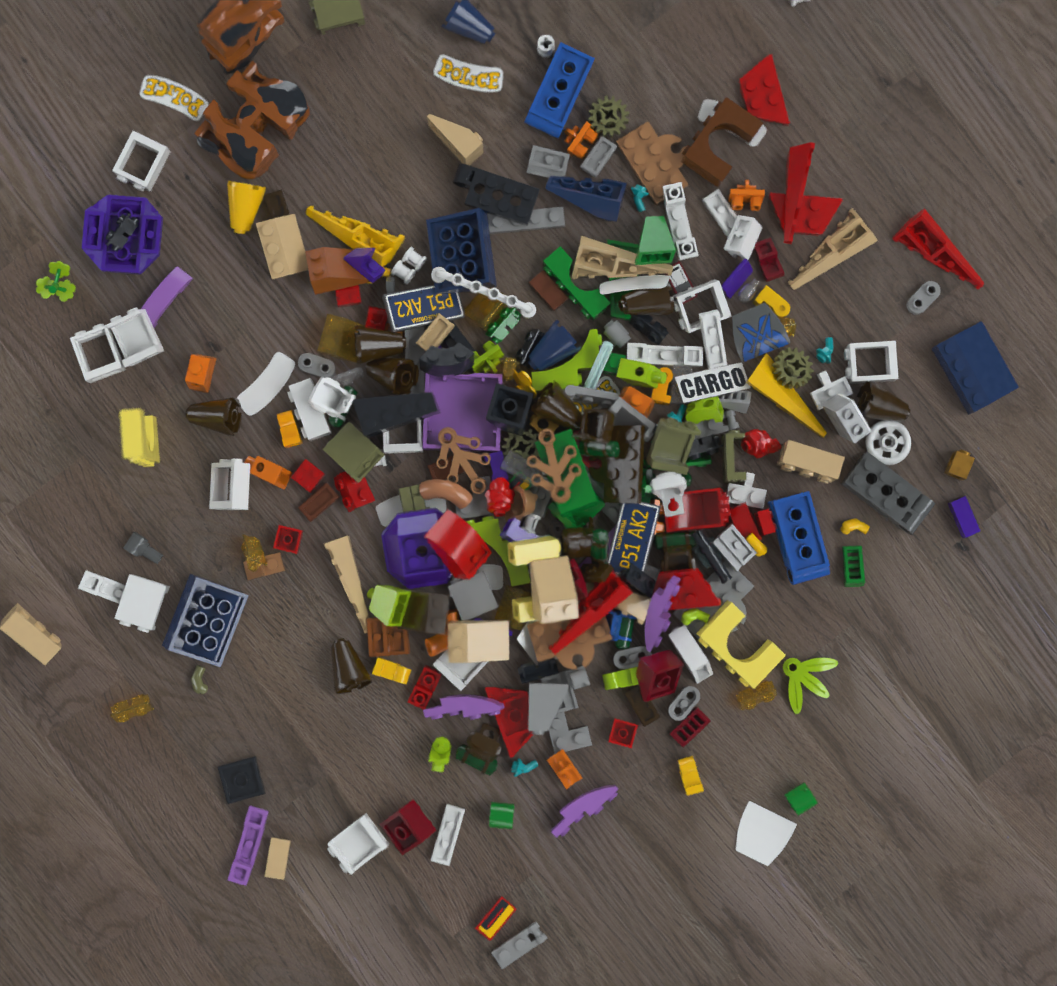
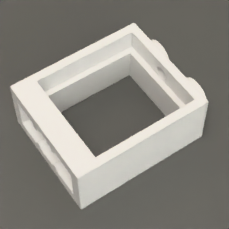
M132 131L112 171L117 175L116 179L123 183L129 181L134 184V188L142 192L144 189L151 192L170 154V150L166 146ZM136 144L158 154L144 181L122 171Z
M714 279L673 295L674 310L679 312L680 319L678 321L682 330L685 329L686 332L690 333L701 329L700 321L692 324L689 323L681 299L709 288L719 311L720 321L732 317L719 280Z
M98 324L93 327V330L88 332L85 330L75 333L74 337L70 338L85 381L92 383L126 370L121 361L122 358L111 328L107 329L106 325ZM106 335L116 362L91 371L81 343Z
M896 341L850 343L844 349V359L848 363V368L845 369L846 379H849V384L865 383L866 381L889 382L899 379ZM884 348L886 375L857 376L855 350Z
M422 420L417 421V443L390 444L389 431L383 433V449L385 454L423 452Z
M220 459L219 463H212L209 509L248 510L250 463H243V459ZM229 468H231L230 501H227Z

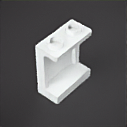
M137 307L127 311L128 315L121 317V315L110 319L111 323L106 325L107 329H112L125 359L121 360L124 368L134 366L164 351L145 309L138 310Z
M129 574L115 619L120 620L119 624L128 627L131 624L136 625L138 630L149 633V630H155V623L165 593L168 594L170 586Z
M446 650L433 665L462 691L488 661L448 663V650Z
M365 813L330 840L327 844L329 846L327 849L334 858L337 857L341 863L339 865L342 870L352 875L376 854L387 848L389 842L367 813Z

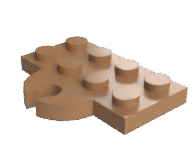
M646 122L617 140L616 144L642 185L647 188L646 191L657 206L664 201L663 186L682 182L684 189L689 185L679 170L684 165L681 161L684 157L682 152L686 146L682 148L681 152L673 153L671 146L680 144L682 139L670 134L658 137L650 123Z
M606 616L556 655L550 651L549 646L559 639V631L561 629L565 630L570 620L549 623L537 621L528 624L527 627L537 661L542 662L557 657L559 662L567 669L577 670V666L573 663V658L576 655H582V664L586 668L594 658V645L613 640Z

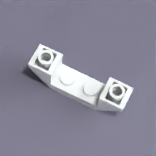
M682 182L663 186L665 211L679 260L698 257L695 238H692L684 205L686 199Z

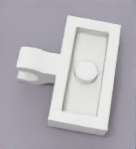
M823 371L817 374L823 387L810 393L817 410L823 408L822 404L838 393L847 397L853 394V391L845 376L831 383L827 372Z
M747 472V480L744 481V485L728 483L726 495L727 497L729 496L730 503L742 504L746 502L747 506L763 509L767 490L752 487L755 474Z

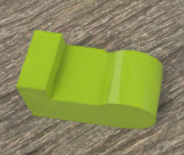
M718 396L700 399L687 404L685 418L687 421L695 424L714 419L715 423L723 422L724 409Z
M637 667L602 674L605 690L639 685L636 676Z

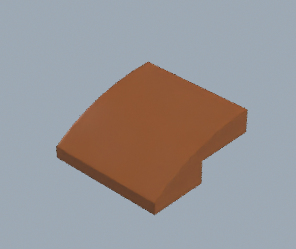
M367 618L369 657L410 654L409 630L397 629V626H386L378 618Z

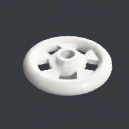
M882 420L870 428L872 432L866 435L865 442L866 449L871 455L885 465L897 464L907 457L911 448V437L904 425L897 421ZM886 428L887 433L880 436L878 431ZM895 429L901 433L898 439L892 434ZM886 439L891 441L890 446L885 445ZM873 440H879L880 448H874ZM898 443L903 445L900 453L895 451ZM883 451L891 452L890 458L883 457Z

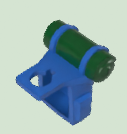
M611 610L605 616L614 645L619 649H627L632 641V631L636 618L629 614L626 616L620 610Z

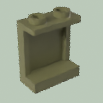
M359 0L309 1L311 11H315L317 18H314L316 30L320 29L322 35L325 34L326 30L357 22L358 26L366 24Z
M660 418L646 461L651 468L687 475L689 467L686 464V460L695 435L700 436L701 431L695 423L690 421L682 423L674 418Z
M350 422L343 426L336 436L323 448L358 483L385 455Z
M729 430L721 437V445H724L722 447L723 483H738L747 480V472H735L734 441H740L745 437V433H740V430Z

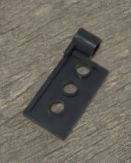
M466 164L458 165L453 179L455 185L469 189L464 203L465 206L474 209L480 208L486 213L528 226L540 191L539 188ZM477 185H482L485 191L482 194H477L474 188ZM495 191H500L503 194V198L495 200L492 194ZM513 197H518L521 200V204L513 206L510 200Z

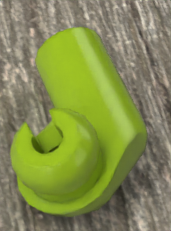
M692 608L682 614L681 622L684 625H689L691 621L698 619L707 623L710 614L697 608Z

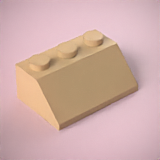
M295 214L256 223L272 279L308 270L305 248Z

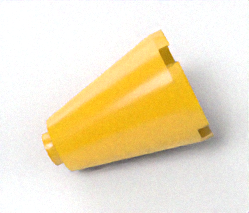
M228 181L230 226L234 229V233L245 234L246 231L251 229L266 187Z

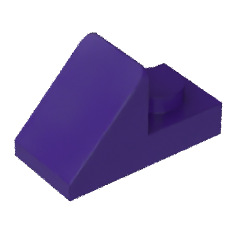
M355 248L344 257V260L371 283L375 282L385 272V269L372 259L376 248Z

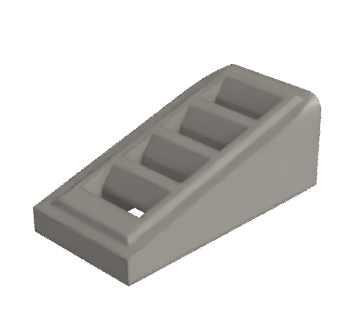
M740 390L717 396L720 397L723 408L746 414L752 392Z

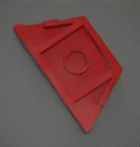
M769 54L739 79L746 111L757 119L788 126L790 122L772 54Z
M770 192L769 199L772 201L775 214L780 220V226L784 233L786 194ZM803 195L794 234L821 236L842 203L843 198Z
M698 568L662 571L658 574L653 594L659 587L665 590L668 582L674 575L681 579L678 584L680 589L675 597L672 596L670 599L672 605L669 610L721 605L720 598L716 597L711 590L712 587L704 580L703 574Z
M487 686L485 690L488 698L499 701L505 706V708L500 710V714L495 715L509 756L512 758L534 735L532 731L528 730V692Z

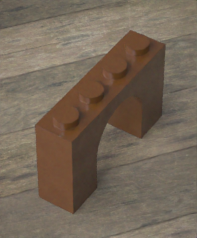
M727 97L723 102L718 101L713 109L715 111L712 117L709 115L702 124L705 126L702 132L700 130L696 132L692 138L694 143L692 146H686L682 152L684 157L681 161L718 188L732 169V166L711 151L709 135L717 130H728L750 144L763 125L762 121Z

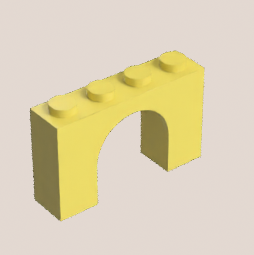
M141 409L121 410L123 458L139 466L154 467V463H160L157 417L153 415L144 416V411Z
M552 536L507 543L509 562L515 566L529 564L530 561L559 557V552H561L560 542ZM532 596L512 599L513 618L520 623L535 620L533 618Z
M727 600L696 633L700 637L698 641L705 648L709 646L713 650L711 654L718 661L723 660L727 664L725 668L732 674L736 672L740 676L738 680L746 688L750 686L755 689L786 655L773 642L767 639L749 658H733L727 649V638L745 615L732 602Z

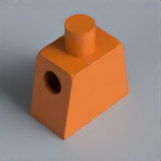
M201 354L191 355L185 378L189 389L205 393L209 392L217 358Z
M631 386L623 387L618 397H621L646 418H648L655 405L652 398Z
M248 456L245 460V463H250L251 474L285 490L293 472L260 456H257L256 459Z

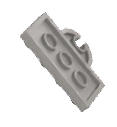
M724 561L723 564L732 576V579L722 584L714 571L705 580L712 587L711 590L716 597L720 598L721 605L699 607L697 609L710 614V619L728 600L745 615L740 621L741 624H744L747 613L741 599L754 585L740 571L735 572ZM692 608L677 609L673 614L681 621L682 614ZM696 619L685 626L699 639L700 637L696 633L705 622ZM735 626L731 632L738 630V628Z

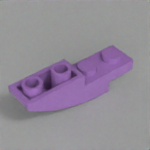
M675 575L670 579L665 590L659 587L655 591L650 601L645 620L646 649L649 652L654 646L658 648L663 639L660 636L662 631L666 632L671 624L668 621L671 616L668 613L672 605L670 599L672 596L675 597L680 589L678 584L681 580Z
M461 694L444 696L440 698L441 705L428 707L423 711L425 718L431 717V720L442 718V714L449 713L450 716L461 714L462 710L464 718L470 717V720L481 718V714L488 713L489 716L500 714V710L505 708L503 703L491 698Z
M614 784L595 788L573 799L560 810L563 818L551 829L552 834L556 838L559 835L563 837L570 830L568 826L571 823H577L583 818L584 811L589 816L593 813L597 815L604 808L602 805L607 800L610 802L617 796V786Z

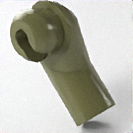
M200 665L196 666L191 683L197 694H205L208 686L203 684L202 676L206 668Z

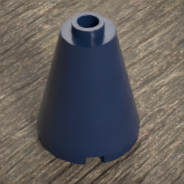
M469 0L456 1L445 19L448 22L447 25L443 23L441 26L445 30L483 44L486 41L490 43L495 35V32H493L494 27Z
M558 320L553 322L528 356L530 359L528 363L535 371L537 369L542 371L581 350L580 346L575 347L574 344L577 342L565 327H558Z

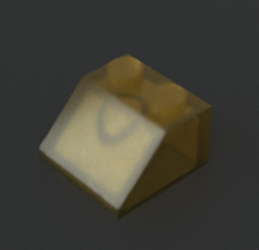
M327 314L318 352L356 363L358 357L355 355V333H358V330H355V326L364 325L343 317Z

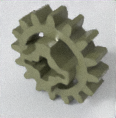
M605 96L604 101L598 98V104L592 103L594 110H589L591 117L588 118V122H593L591 129L596 128V133L602 132L603 137L609 134L610 138H613V133L619 136L620 129L625 131L626 126L624 124L629 122V119L625 118L629 116V112L625 111L627 105L621 106L622 100L619 99L616 102L615 96H612L611 100H608V97ZM618 110H619V112H620V114H621V120H620V118L617 116ZM596 113L601 119L600 123L597 122ZM612 115V118H608V120L605 118L606 116Z
M788 347L786 350L779 352L774 358L776 362L772 364V367L776 368L773 374H778L779 377L776 380H782V386L788 384L789 389L794 386L798 389L812 379L810 374L814 370L810 366L813 365V362H808L809 355L804 357L803 350L799 353L796 347L793 350Z
M531 428L528 432L524 430L523 435L532 439L530 441L524 440L520 435L509 432V439H503L506 442V445H502V448L506 449L503 456L508 455L506 462L508 463L512 460L513 467L520 464V469H522L523 464H526L530 468L527 464L528 453L534 447L535 452L533 455L540 458L535 442L539 441L536 439L538 433L532 435ZM515 438V445L509 448L511 441ZM520 443L528 446L523 453L521 450H517ZM517 454L521 456L523 460H517L512 455ZM532 459V460L530 461V462H533L534 464H536V460H535V459Z

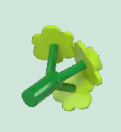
M61 261L50 262L49 272L55 275V279L50 280L48 276L43 279H37L36 292L41 294V297L44 299L49 298L50 295H54L56 292L59 299L65 302L68 298H73V292L76 287L69 280L64 282H58V280L64 276H69L70 266Z

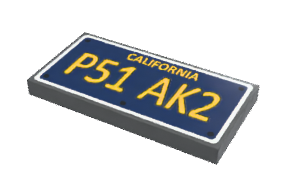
M435 285L384 294L382 296L391 332L429 326L439 313L449 321L465 318L459 292L436 294Z
M642 501L641 504H621L607 563L612 565L613 570L618 576H620L619 572L622 569H629L630 563L645 573L661 506Z

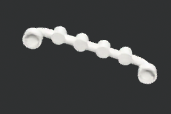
M436 267L432 270L431 277L436 283L448 280L454 286H463L470 289L474 294L480 293L488 296L492 301L498 300L506 303L510 308L516 307L520 309L521 315L525 318H531L536 313V307L531 302L524 303L519 301L514 295H504L497 288H486L479 281L471 282L464 279L461 274L453 275L446 272L442 267Z

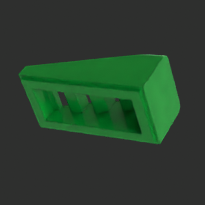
M843 546L844 586L862 587L865 584L862 546ZM847 553H858V556H847ZM848 561H858V564H848ZM849 569H859V572H849ZM849 577H859V579H850Z

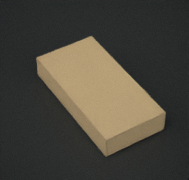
M439 313L416 344L425 351L431 345L438 348L455 325Z
M271 837L265 877L285 879L291 840Z

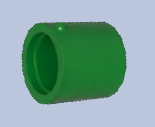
M804 782L784 794L797 816L818 804Z
M491 802L489 827L512 829L514 804Z

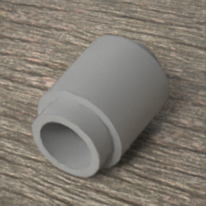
M611 320L603 327L605 329L603 332L605 336L619 348L623 347L631 339L629 332L618 320L615 322Z

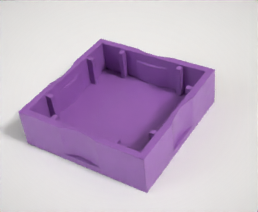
M426 373L425 393L432 392L435 395L441 413L424 419L422 448L424 450H441L442 444L438 440V433L442 428L451 427L456 431L457 435L468 438L476 436L481 441L477 449H472L469 445L457 443L461 450L469 452H499L501 429L487 421L486 415L496 383L503 385V374L474 373L437 377ZM446 433L445 438L451 439V435ZM472 440L471 444L473 446H477L478 442L476 440Z

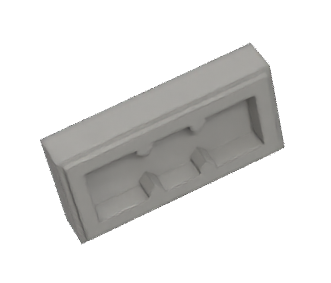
M601 136L580 168L596 178L616 150L617 145Z

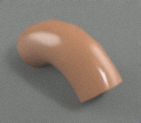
M426 480L421 482L419 486V492L425 500L434 498L445 499L452 502L459 509L468 506L473 497L461 485L449 480Z

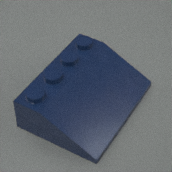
M477 208L426 220L432 270L436 267H442L446 272L453 275L461 274L464 279L471 282L479 281L486 288L497 287L486 212ZM448 280L442 283L434 282L436 294L470 291V289L463 286H454Z
M982 321L931 348L968 415L1019 388Z
M190 573L162 646L169 651L221 667L249 595Z

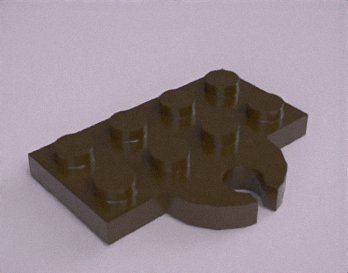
M613 425L611 440L619 443V455L610 458L605 456H592L589 458L590 461L600 459L602 462L599 469L589 467V472L597 482L604 483L603 503L641 504L645 426Z

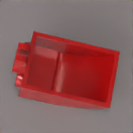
M722 488L685 491L682 497L684 514L671 517L665 516L666 532L726 527V522H729V516H731L729 496L727 497L726 492H723ZM674 498L670 499L671 502L668 505V509L676 511L679 508V504Z
M447 510L424 536L454 578L470 580L492 554L489 547L474 528L450 510Z

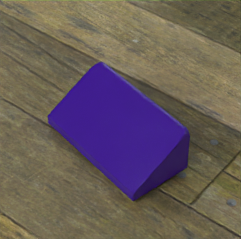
M746 258L741 261L721 285L724 295L729 299L753 272V268Z
M966 496L948 503L962 539L980 532Z

